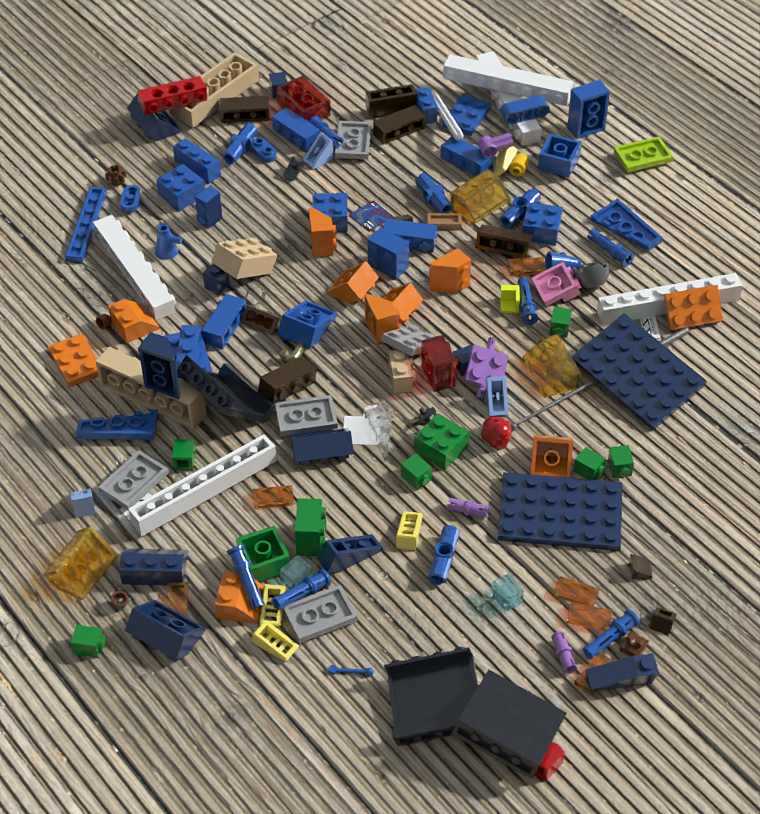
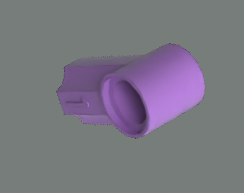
M506 133L494 138L489 136L481 137L478 141V146L485 158H492L498 151L513 147L514 143L511 134Z

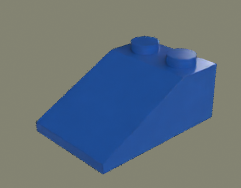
M305 300L282 315L278 335L283 336L285 340L300 343L305 348H311L319 342L338 313Z

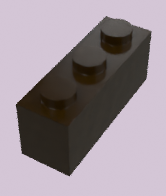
M413 84L366 92V109L369 117L393 114L413 105L417 106V93Z
M268 96L220 98L221 123L270 121Z
M416 105L373 121V134L383 145L425 129V115Z
M482 224L477 232L475 248L527 258L531 251L533 234Z
M301 356L261 376L258 391L274 404L315 383L317 368Z

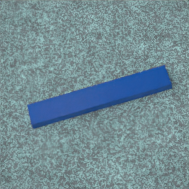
M89 188L65 255L66 262L83 263L94 232L93 222L98 220L107 194L106 188Z

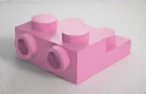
M564 262L531 278L546 306L560 299L566 302L580 294L579 289L581 286L577 278L573 280V271L570 266L566 267Z

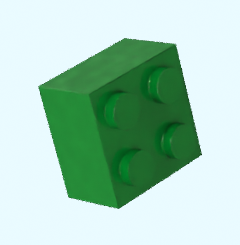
M438 413L414 436V452L444 470L469 445V431Z
M298 498L295 521L296 556H318L326 541V507H323L322 499Z
M275 525L236 539L237 546L242 544L245 546L244 552L248 561H251L250 569L256 581L260 582L291 571L290 555Z

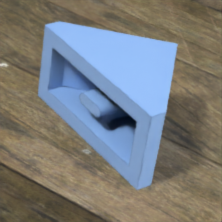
M322 132L319 133L303 158V161L313 169L333 160V141Z
M506 376L488 377L486 379L485 396L489 416L509 415Z
M91 488L71 492V500L76 518L96 514Z

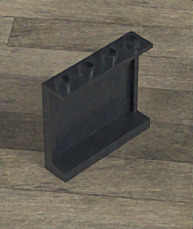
M186 355L177 369V372L224 415L266 422L276 407L229 364L224 363L219 372L216 373L202 369L193 359Z
M457 647L453 651H437L428 656H414L409 660H394L389 664H384L388 674L394 724L392 737L396 745L403 746L454 736L451 733L478 687L475 661L470 647Z
M488 669L451 734L532 779L567 712Z

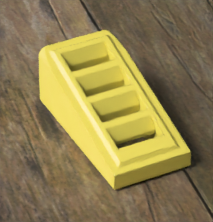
M514 146L498 151L493 173L495 178L506 171L516 155L517 149Z
M403 511L396 535V547L398 549L416 550L423 518L422 513Z
M264 584L263 602L265 605L261 608L260 626L264 623L267 616L277 617V621H266L274 627H281L283 608L278 610V613L266 611L267 609L277 610L273 605H268V602H272V598H269V595H280L286 592L285 586Z
M266 620L251 638V642L284 662H287L299 648L298 644ZM265 633L268 634L266 639L263 637ZM273 637L275 641L273 643H270L269 641ZM279 642L283 643L279 648L276 647ZM286 646L290 647L286 653L282 652Z

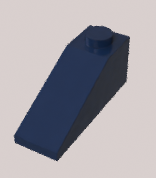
M373 534L326 540L316 559L327 573L342 571L381 552L383 547Z
M654 653L630 656L585 670L590 691L652 684L660 674Z

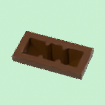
M247 305L241 322L274 335L280 317L272 312Z

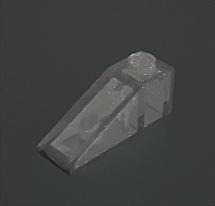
M385 400L363 406V419L384 461L388 460L392 418H394L393 410L391 407H388Z

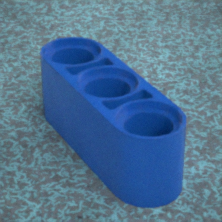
M541 95L508 102L500 108L501 115L510 125L541 118L550 112L549 105Z

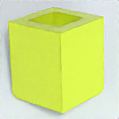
M501 285L500 312L519 314V285Z

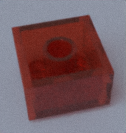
M443 335L421 340V367L433 391L437 392L455 387V379L458 377L456 371L458 359L455 354H452L450 343L446 342Z

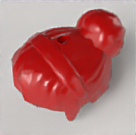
M491 416L486 419L481 426L482 439L484 440L485 438V441L491 447L499 450L504 449L508 445L512 434L509 421L497 416Z

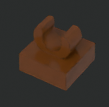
M630 631L621 644L619 651L628 656L643 655L649 641Z

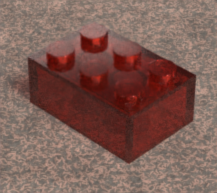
M300 76L276 87L277 103L283 109L288 108L308 122L314 116H318L321 120L331 116L330 99L306 77Z

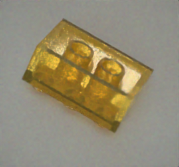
M487 169L451 191L450 202L453 205V210L461 213L472 224H476L509 203L511 198L500 177Z
M559 334L541 339L523 355V360L544 398L573 391L579 387L581 373Z
M90 526L78 530L43 575L58 590L83 600L118 554Z

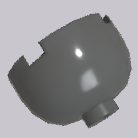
M603 261V265H598V262L578 265V269L573 267L574 278H577L581 287L589 288V291L599 290V286L605 284L609 277L608 262Z

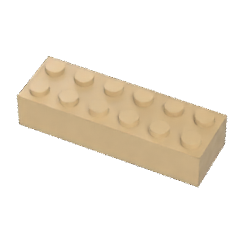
M234 52L200 76L207 87V101L169 109L170 115L191 127H195L220 109V98L236 97L259 81L258 64Z
M108 347L96 360L100 386L150 410L158 409L159 414L193 430L207 415L205 397L182 378H178L180 398L178 400L144 387L141 362L136 357H131L120 350Z

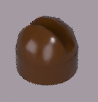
M108 314L97 316V326L102 330L108 328L111 325V317Z
M123 591L113 593L111 598L112 606L118 610L124 609L128 604V595ZM120 598H122L123 601L121 602V604H117Z

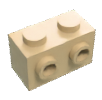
M400 350L389 351V371L394 394L412 392L413 381H416L415 370H411L413 367L412 356H408V354Z

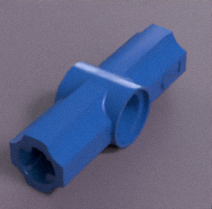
M248 122L238 135H232L230 145L222 154L223 159L228 164L236 163L243 152L247 153L249 151L251 141L258 133V128L253 123Z
M425 173L419 174L415 179V184L423 192L426 203L432 204L439 213H449L453 210V205L445 196L443 187L440 184L436 185L429 175Z
M532 188L527 190L522 196L514 198L513 205L499 218L503 227L508 229L519 220L524 219L528 202L537 203L541 200V194L537 189Z
M447 525L443 527L438 544L435 546V555L428 575V580L432 581L433 584L441 585L446 583L460 530L455 526Z

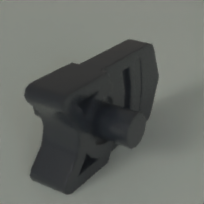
M292 157L283 174L287 181H294L305 165L304 161H296L295 157Z
M421 407L419 409L420 416L410 424L414 427L424 420L428 423L431 420L430 417L437 411L434 407L426 408L425 410Z

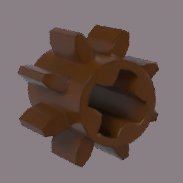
M119 165L110 166L107 168V173H105L106 180H109V184L113 186L121 185L125 182L124 178L127 177L126 170H123V167Z

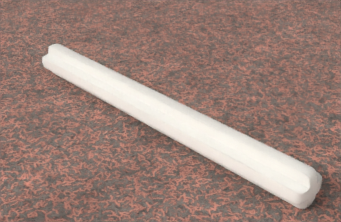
M432 89L431 92L438 106V113L455 140L463 139L464 136L436 90Z

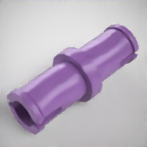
M449 498L448 502L450 504H448L447 510L462 512L466 516L472 514L484 518L488 517L489 505L473 503L472 500L463 501Z
M555 632L551 638L556 648V657L560 659L563 672L565 674H572L577 670L572 657L573 650L568 646L564 632Z

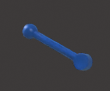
M331 665L328 668L329 673L332 675L337 672L362 673L371 676L374 673L370 667L367 669L337 668L335 665Z

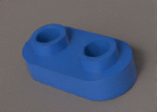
M256 138L251 142L252 152L263 162L271 163L277 159L276 149L265 139Z
M128 185L123 189L120 200L123 212L132 213L137 210L141 197L138 186Z

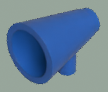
M160 225L157 231L155 255L163 260L174 258L178 254L176 243H182V237L173 236L168 225Z
M548 251L545 256V271L561 262H564L566 267L570 266L572 271L573 267L578 269V265H581L580 259L567 256L565 252L559 254Z

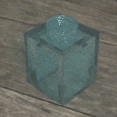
M299 555L280 569L281 582L289 589L301 584L305 577L313 576L312 564L308 560L302 559Z
M509 573L492 582L491 595L505 612L511 608H517L523 602L524 590Z

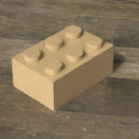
M250 237L249 239L227 240L217 243L211 262L234 278L240 279L271 274L277 254L270 247L260 244L259 240Z

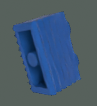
M430 88L415 89L417 93V107L425 115V124L436 123L438 106Z
M208 186L195 196V207L198 223L211 228L220 219H223L220 191Z

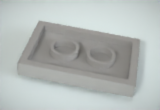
M339 121L337 135L342 137L344 142L343 144L338 142L341 146L336 147L335 158L368 159L372 122Z
M415 325L383 333L381 341L410 356L437 348L440 340L434 338L433 334L424 333Z
M332 395L275 403L280 436L338 429Z
M138 450L100 484L98 489L99 492L128 510L157 485L169 471L167 467Z
M341 585L283 607V612L299 643L358 621V616Z

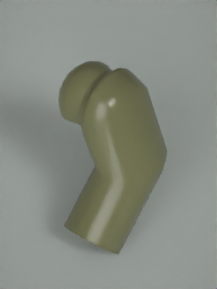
M297 344L293 352L289 353L288 350H282L279 357L282 362L289 363L299 358L305 347L302 344Z

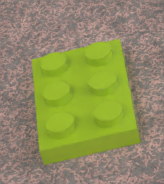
M660 136L616 146L613 151L627 173L670 163L674 159V156Z

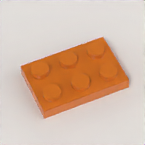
M718 285L663 294L669 330L723 321Z
M83 333L48 346L49 352L68 387L98 377L97 358Z

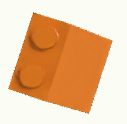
M310 207L309 221L313 257L334 256V249L337 248L336 238H333V236H336V225H332L331 217Z
M459 248L429 264V289L431 291L458 293L470 286L471 259Z
M365 261L346 269L326 293L349 304L356 301L361 302L366 292L375 287V282L379 277Z
M411 283L388 291L382 298L392 301L394 307L398 308L400 312L398 323L400 324L405 323L409 319V315L418 310L419 304L423 301V298Z
M366 294L364 295L365 322L377 345L384 344L385 342L381 341L383 333L400 328L398 323L400 312L398 308L394 307L392 301Z
M122 299L108 305L111 322L126 343L160 329L143 304Z
M534 435L530 475L570 478L573 438Z
M224 570L215 602L217 619L258 624L262 606L252 609L239 574L235 571ZM255 580L263 599L264 585Z

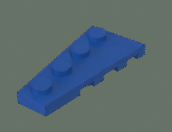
M618 198L591 215L592 221L647 250H651L663 242L661 235Z
M153 409L151 413L142 414V411L133 412V416L122 417V414L114 415L111 419L106 420L104 417L79 420L76 429V439L154 440L158 409Z

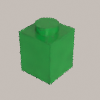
M554 306L549 335L568 337L572 309Z
M175 439L172 454L174 470H194L196 456L195 441Z
M629 445L609 447L608 463L612 478L632 476L634 461Z
M585 447L575 458L573 472L586 479L596 480L598 477H602L606 470V458Z
M414 454L401 463V477L418 490L431 481L432 467L417 454Z
M76 625L70 642L73 654L98 658L100 651L104 650L106 638L103 637L102 629Z

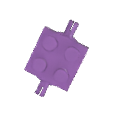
M492 337L488 338L487 347L474 344L471 346L464 378L465 382L478 387L476 398L480 400L484 399L486 379L488 377H502L505 375L509 356L494 350L496 339Z

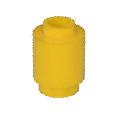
M518 153L514 156L509 166V172L513 176L521 177L524 175L529 164L528 156L524 153Z

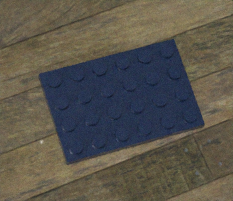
M625 313L571 356V361L652 430L656 429L707 383L702 376Z
M503 472L498 541L620 551L622 482Z

